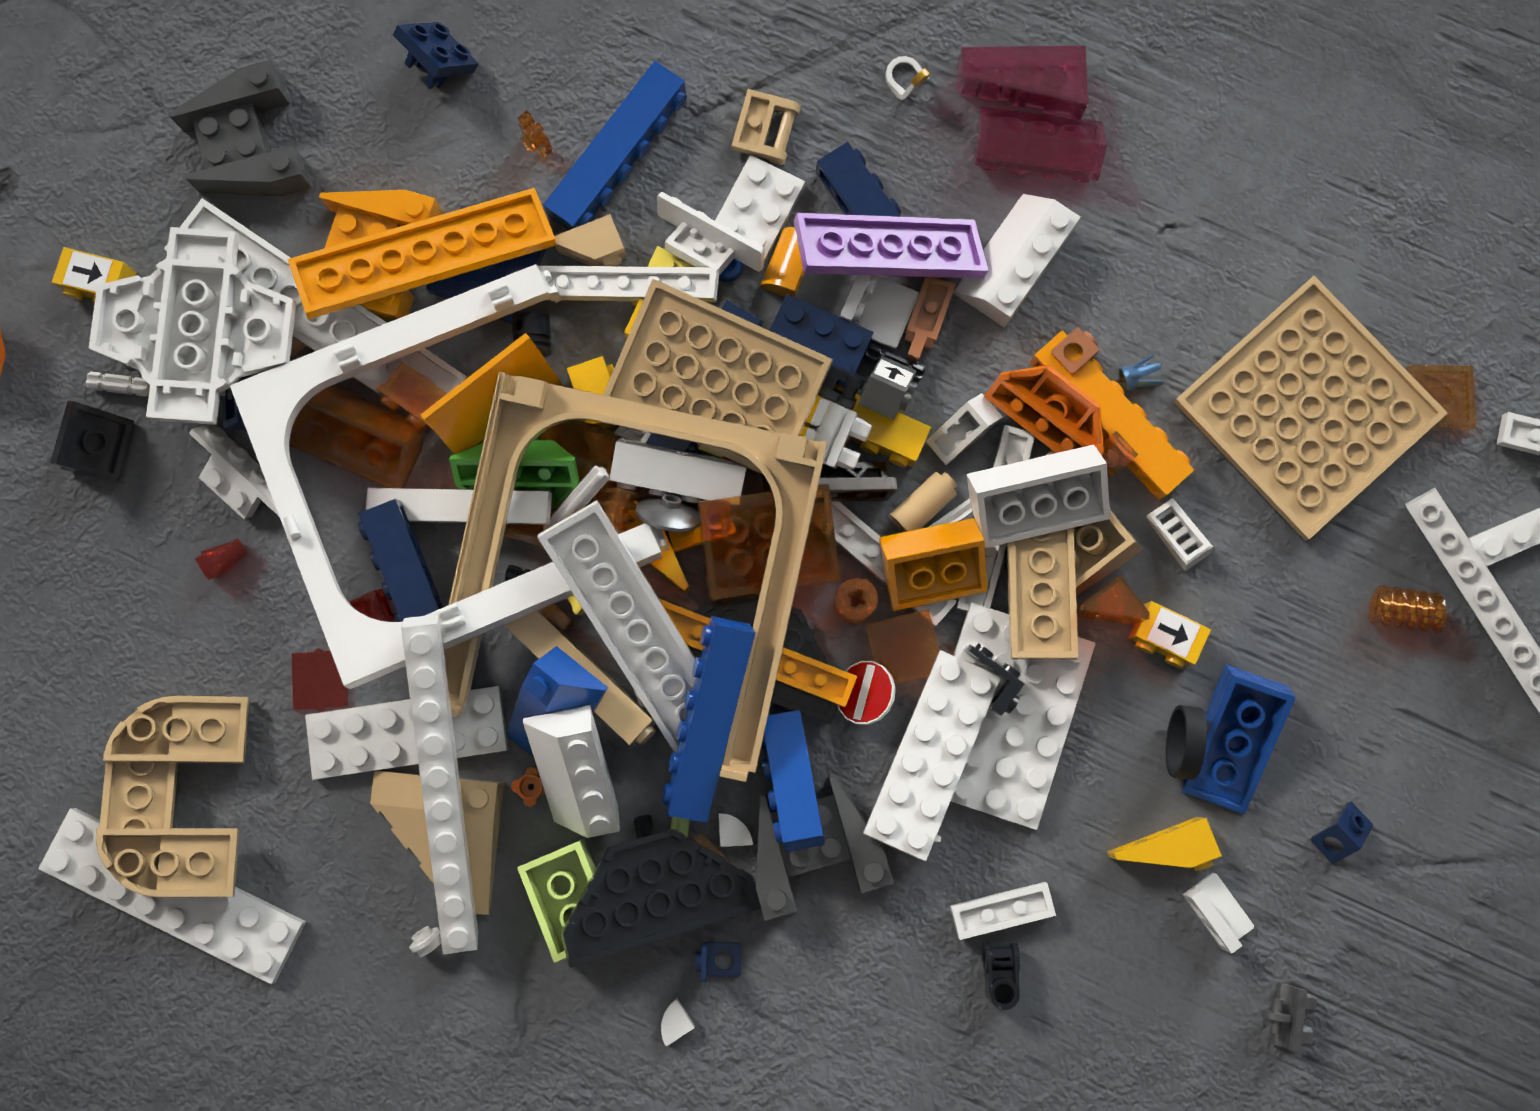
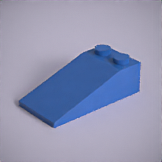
M1225 664L1205 716L1207 743L1201 771L1195 780L1185 779L1182 792L1245 814L1295 701L1296 696L1287 685Z

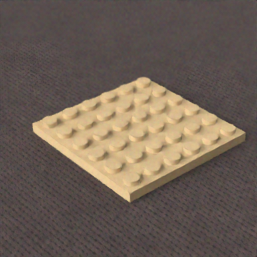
M1315 276L1311 277L1173 401L1305 541L1313 537L1448 414Z

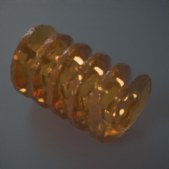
M616 487L600 489V493L608 498V500L598 502L617 533L621 534L630 530L624 525L625 523L635 522L636 518L631 516L628 510H636L637 506L636 503L631 501V498L641 497L642 494Z
M849 579L842 583L837 590L833 603L834 611L838 618L849 624H859L867 620L877 606V590L866 579ZM854 596L860 598L856 608L851 606Z
M1380 585L1373 592L1369 602V619L1374 625L1380 616L1381 624L1387 627L1393 618L1396 628H1402L1406 620V626L1409 630H1414L1419 622V628L1422 632H1427L1432 627V631L1439 634L1443 631L1446 623L1447 606L1443 595L1438 592L1429 594L1425 590L1416 592L1410 588L1403 590L1400 587L1390 588L1387 585Z

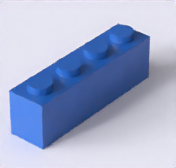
M800 710L768 715L761 749L767 748L768 759L762 760L765 778H772L774 789L768 791L771 811L777 810L779 822L773 823L776 843L783 842L785 852L824 846V836Z

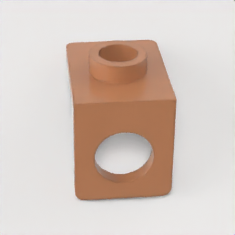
M1077 327L1052 349L1051 354L1070 374H1074L1091 358L1095 359L1100 349L1097 347V341L1087 331L1083 333ZM1077 344L1081 347L1082 357L1078 361L1071 362L1064 357L1063 351L1067 345Z

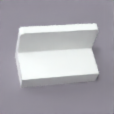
M1211 873L1182 895L1220 948L1232 954L1242 947L1238 939L1251 931L1254 925L1216 873Z

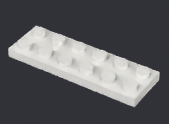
M939 651L863 831V835L924 862L927 860L1001 676L944 651Z
M501 686L470 690L464 713L458 717L452 716L457 758L509 751ZM410 699L305 715L312 780L418 764Z

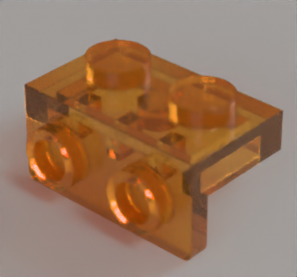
M402 361L384 385L379 384L376 388L382 395L380 401L395 412L398 408H401L409 414L406 419L420 430H423L426 426L434 431L420 414L447 394L441 388Z

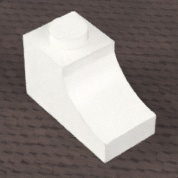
M980 394L965 403L926 440V443L947 465L982 437L1003 416L983 394Z

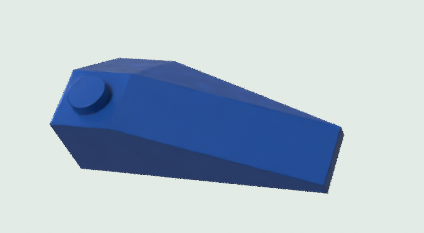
M556 646L533 663L521 686L506 736L531 756L533 753L525 731L523 718L590 705L592 712H594L608 687Z

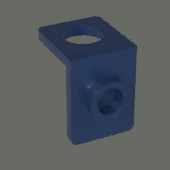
M1350 801L1343 808L1335 824L1313 835L1311 842L1331 863H1336L1362 848L1373 824ZM1325 838H1337L1342 843L1343 849L1340 851L1331 850L1326 846Z
M703 942L701 951H696L695 972H701V982H706L707 977H739L741 975V944L739 942ZM720 950H729L734 955V963L728 969H721L715 963V956Z

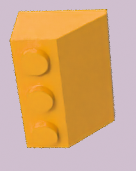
M974 518L879 537L882 566L893 611L988 592L985 543Z

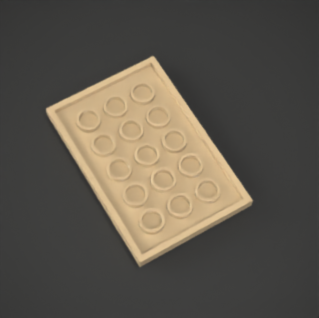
M652 279L603 395L772 432H784L800 436L833 359L658 280ZM699 444L762 473L754 463L736 452Z

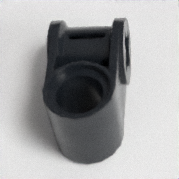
M983 943L982 962L985 974L986 997L990 1003L999 1009H1012L1017 1005L1020 998V953L1018 944L990 946L989 943ZM1000 984H1007L1010 988L1008 999L1001 1002L997 1001L994 995L996 987Z

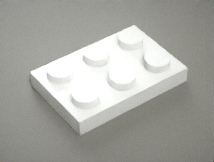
M750 155L715 221L723 226L730 227L734 232L748 240L757 242L765 250V263L805 187V181Z

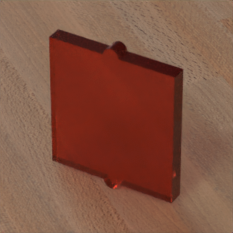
M317 648L315 652L292 653L293 710L317 709V711H324L325 708L348 707V688L343 685L331 651H323Z

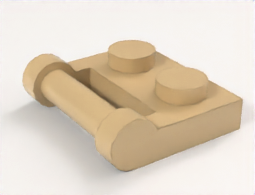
M748 89L732 141V151L766 159L776 165H784L787 158L785 150L794 119L798 117L801 105L793 100ZM776 110L782 112L783 116L774 147L765 145Z

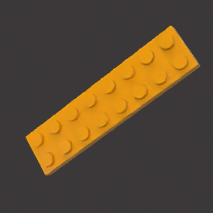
M535 188L287 260L309 320L556 246V240Z

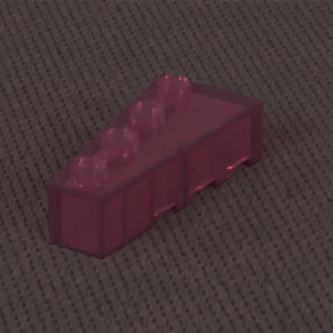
M1086 46L961 47L957 62L958 93L992 101L1000 99L1013 102V106L1025 108V105L1043 109L1045 113L1055 115L1057 112L1070 115L1071 119L1081 120L1088 106Z

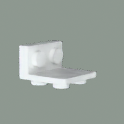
M857 275L840 317L873 331L872 341L896 349L916 305L919 292L879 275Z

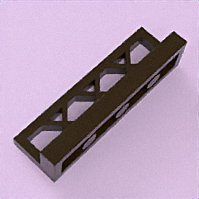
M857 462L854 470L839 466L834 469L823 464L815 502L888 501L898 489L896 477H888L886 462ZM865 471H878V477L860 476ZM834 472H843L849 478H830V476ZM762 474L765 503H775L771 487L766 477Z

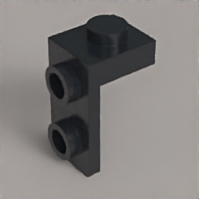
M978 643L976 647L971 644L967 645L964 649L966 653L1006 681L991 701L988 709L998 716H1002L1004 712L1010 714L1021 699L1017 696L1025 684L1018 679L1021 673L1007 663H1004L1001 667L992 660L994 654Z

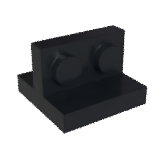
M67 401L50 463L61 466L60 469L72 473L90 474L107 480L118 481L134 420L75 401Z

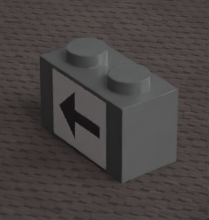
M881 356L869 377L858 404L894 420L898 410L905 412L918 383L912 381L916 370Z

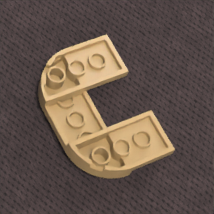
M168 696L158 698L137 707L138 710L132 713L126 720L120 722L112 732L103 756V761L106 762L100 824L99 828H96V846L104 867L125 888L156 898L235 896L240 830L238 828H173L178 763L245 764L250 701L248 697Z

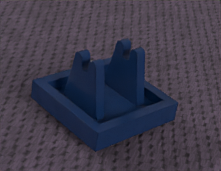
M431 22L397 25L393 36L409 51L405 65L408 68H412L413 65L418 68L422 65L429 72L425 83L429 89H432L434 85L440 88L448 76L475 72L479 63L470 55L467 47L458 43L449 34V29L443 24Z

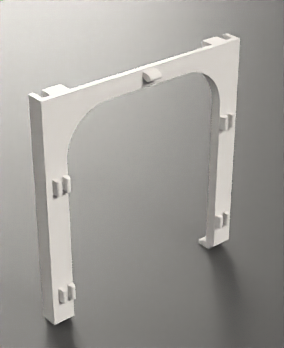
M535 264L230 385L343 685L349 689L406 666L401 632L403 622H385L369 618L354 609L342 594L290 459L289 441L294 421L303 406L313 396L331 385L549 298L551 302L561 301L549 270L539 272ZM646 523L619 534L638 567L661 559V551L669 550V545L662 530ZM551 562L425 616L439 614L443 649L445 650L571 597L574 594L555 564Z

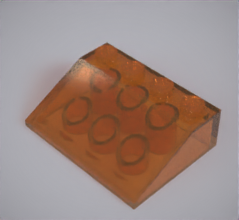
M829 483L818 485L796 587L840 580ZM769 491L698 502L702 563L708 596L711 600L760 593L776 521L773 492Z

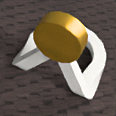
M907 56L893 59L885 73L888 86L900 100L905 99L915 88L925 83L930 76L926 68L922 69L917 61ZM902 63L909 64L918 73L911 80V85L906 91L892 77L894 67Z

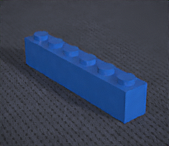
M654 61L545 201L543 206L547 216L568 231L594 221V214L600 206H606L611 200L614 193L613 189L619 182L623 183L629 177L633 163L637 158L641 159L646 155L653 137L656 134L660 135L665 130L669 122L668 118L673 111H679L687 99L685 81L657 61Z
M711 616L709 626L704 625L702 629L700 644L704 647L701 658L696 657L694 661L692 676L696 679L693 690L688 689L686 693L684 708L688 709L685 721H680L678 726L677 741H680L677 753L672 752L669 772H672L670 783L664 784L661 795V803L665 804L668 816L706 823L708 821L755 636L754 629L748 623Z

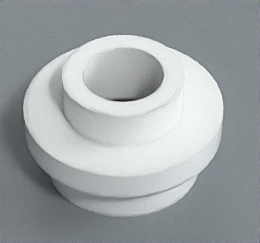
M429 926L422 928L412 936L411 939L414 942L410 945V950L417 952L419 957L429 954L441 944L440 930L438 927L430 929Z

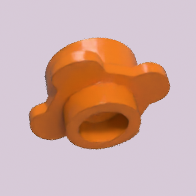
M535 767L527 768L525 775L520 777L519 780H514L511 784L512 791L518 793L523 799L524 805L528 807L536 805L537 799L542 794H545L538 769ZM529 784L534 785L533 790L528 789Z

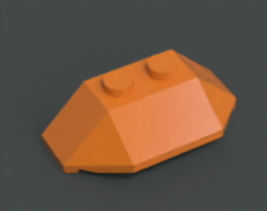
M1049 365L1002 372L984 395L987 400L1055 453L1094 445L1101 455L1104 453L1100 404Z

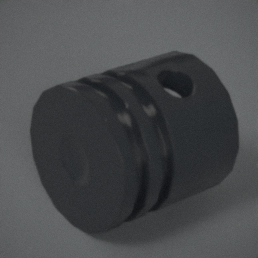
M523 312L513 315V340L516 341L523 334L527 333L543 357L550 356L552 350L550 348L551 329L549 315L541 312Z

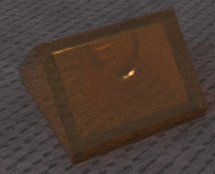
M1121 575L1108 581L1077 604V617L1135 625L1149 620L1150 612Z

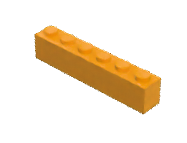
M1062 330L1033 356L1029 364L1032 367L1051 366L1100 404L1103 442L1159 501L1194 471L1190 466V459L1182 451H1176L1170 445L1166 433L1159 427H1153L1146 419L1147 415L1139 405L1132 404L1124 396L1123 388L1117 382L1110 381L1102 373V366L1094 358L1088 360L1074 374H1070L1051 354V351L1067 337L1066 333ZM1069 344L1064 348V357L1068 361L1075 362L1082 357V350L1079 345Z

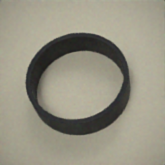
M1178 705L1171 715L1166 737V766L1169 775L1173 778L1195 780L1201 771L1206 752L1207 724L1204 711L1200 707Z

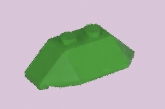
M534 440L522 457L513 491H549L552 493L551 509H557L580 483L575 457L553 440ZM483 444L451 455L449 458L455 486L459 489L474 490Z

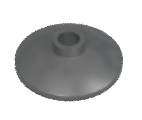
M665 494L662 498L645 499L636 506V515L639 519L658 529L686 532L698 528L701 523V516L698 511L681 502V498L675 495Z

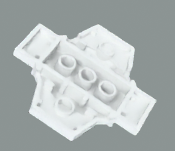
M170 227L166 259L156 265L158 269L151 276L141 278L137 275L97 285L89 349L140 371L141 377L150 385L146 418L150 420L217 425L220 396H225V392L230 388V385L235 384L241 377L265 372L290 362L296 302L292 298L257 284H251L245 275L236 268L239 235L235 231Z

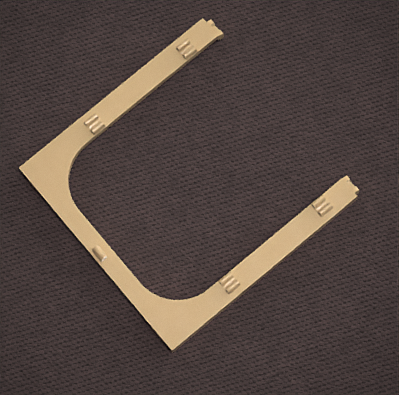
M499 372L449 605L493 587L520 462L531 443L544 431L557 424L572 420H591L727 449L749 459L766 477L775 500L776 521L753 624L755 636L720 772L721 777L746 782L749 771L755 773L758 765L827 442L814 441L798 435L772 432ZM482 634L444 650L452 716L458 717L462 715L468 703Z

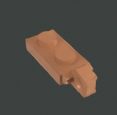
M925 277L905 333L904 341L911 343L907 355L911 362L918 363L923 348L931 350L933 344H935L956 286L955 283L938 277Z

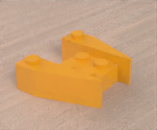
M408 190L320 193L319 195L320 200L329 211L336 213L325 248L442 215L443 213L435 198ZM409 290L360 305L382 320L391 322L409 315L414 296Z

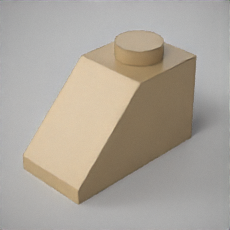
M610 214L554 236L556 249L559 254L588 266L616 267L622 263V260L627 258L624 246Z

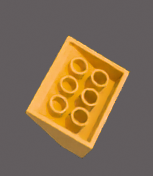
M527 333L523 334L420 414L454 454L484 443L499 372L563 386Z

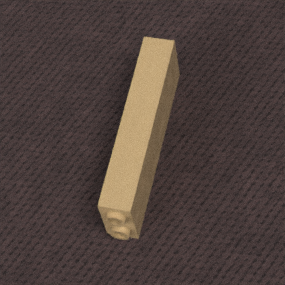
M540 610L504 624L538 659L558 646L606 685L608 689L594 712L629 745H636L637 743L644 745L655 734L656 730L653 726L656 723L651 715Z

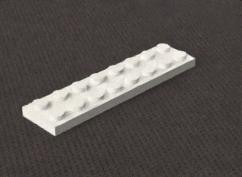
M598 500L538 534V539L672 750L677 753L680 741H677L678 726L680 721H685L688 709L684 708L686 693L688 689L693 690L696 679L692 676L695 657Z
M77 808L69 809L38 868L39 870L269 984L276 983L306 921L235 887L234 897L156 898L133 892L122 886L104 867L96 846V828H99L100 820Z

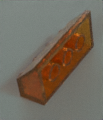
M331 385L313 396L300 410L292 426L289 446L385 488L404 489L421 454L426 425Z

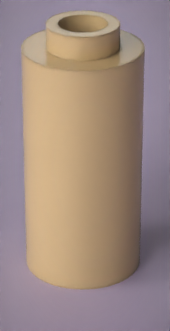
M935 472L889 514L890 520L901 532L921 529L957 496L955 491L957 487L956 482L945 472L942 475Z

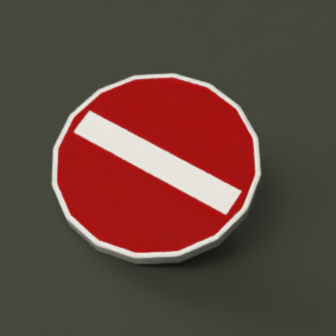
M874 661L855 663L845 671L857 676L846 707L837 706L847 720L858 725H870L881 720L890 711L895 700V684L891 673L885 666Z

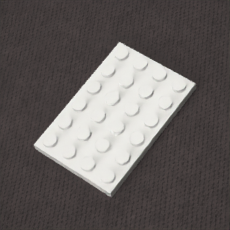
M971 602L953 656L992 672L964 651L967 645L971 644L976 647L979 643L994 654L992 660L1001 667L1004 663H1007L1020 672L1021 675L1018 679L1025 684L1017 694L1021 699L1010 714L1004 712L1002 716H998L991 710H987L951 802L1037 830L1096 643L1078 637L1077 660H1010L1009 614ZM1000 678L993 698L1006 682L1004 679Z

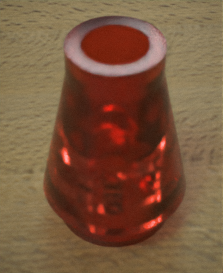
M237 538L231 542L201 551V555L196 557L195 560L204 575L210 580L214 577L220 578L248 553Z

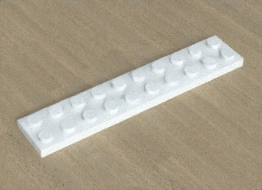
M203 198L180 226V228L235 231L239 235L236 268L245 275L251 284L260 285L292 298L296 302L293 337L313 351L326 348L387 323L360 304L308 320L287 260L290 257ZM168 244L164 247V250L166 251L168 248ZM424 348L356 375L353 378L432 430L420 414L467 379V376Z

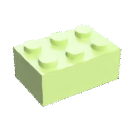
M585 839L517 867L554 963L566 958L560 933L596 870Z

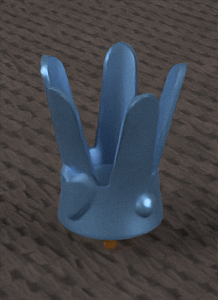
M1154 354L1133 366L1119 368V379L1115 380V382H1120L1125 392L1133 391L1137 387L1163 385L1164 383L1161 380H1138L1160 370L1161 364L1147 363L1141 365L1153 358Z

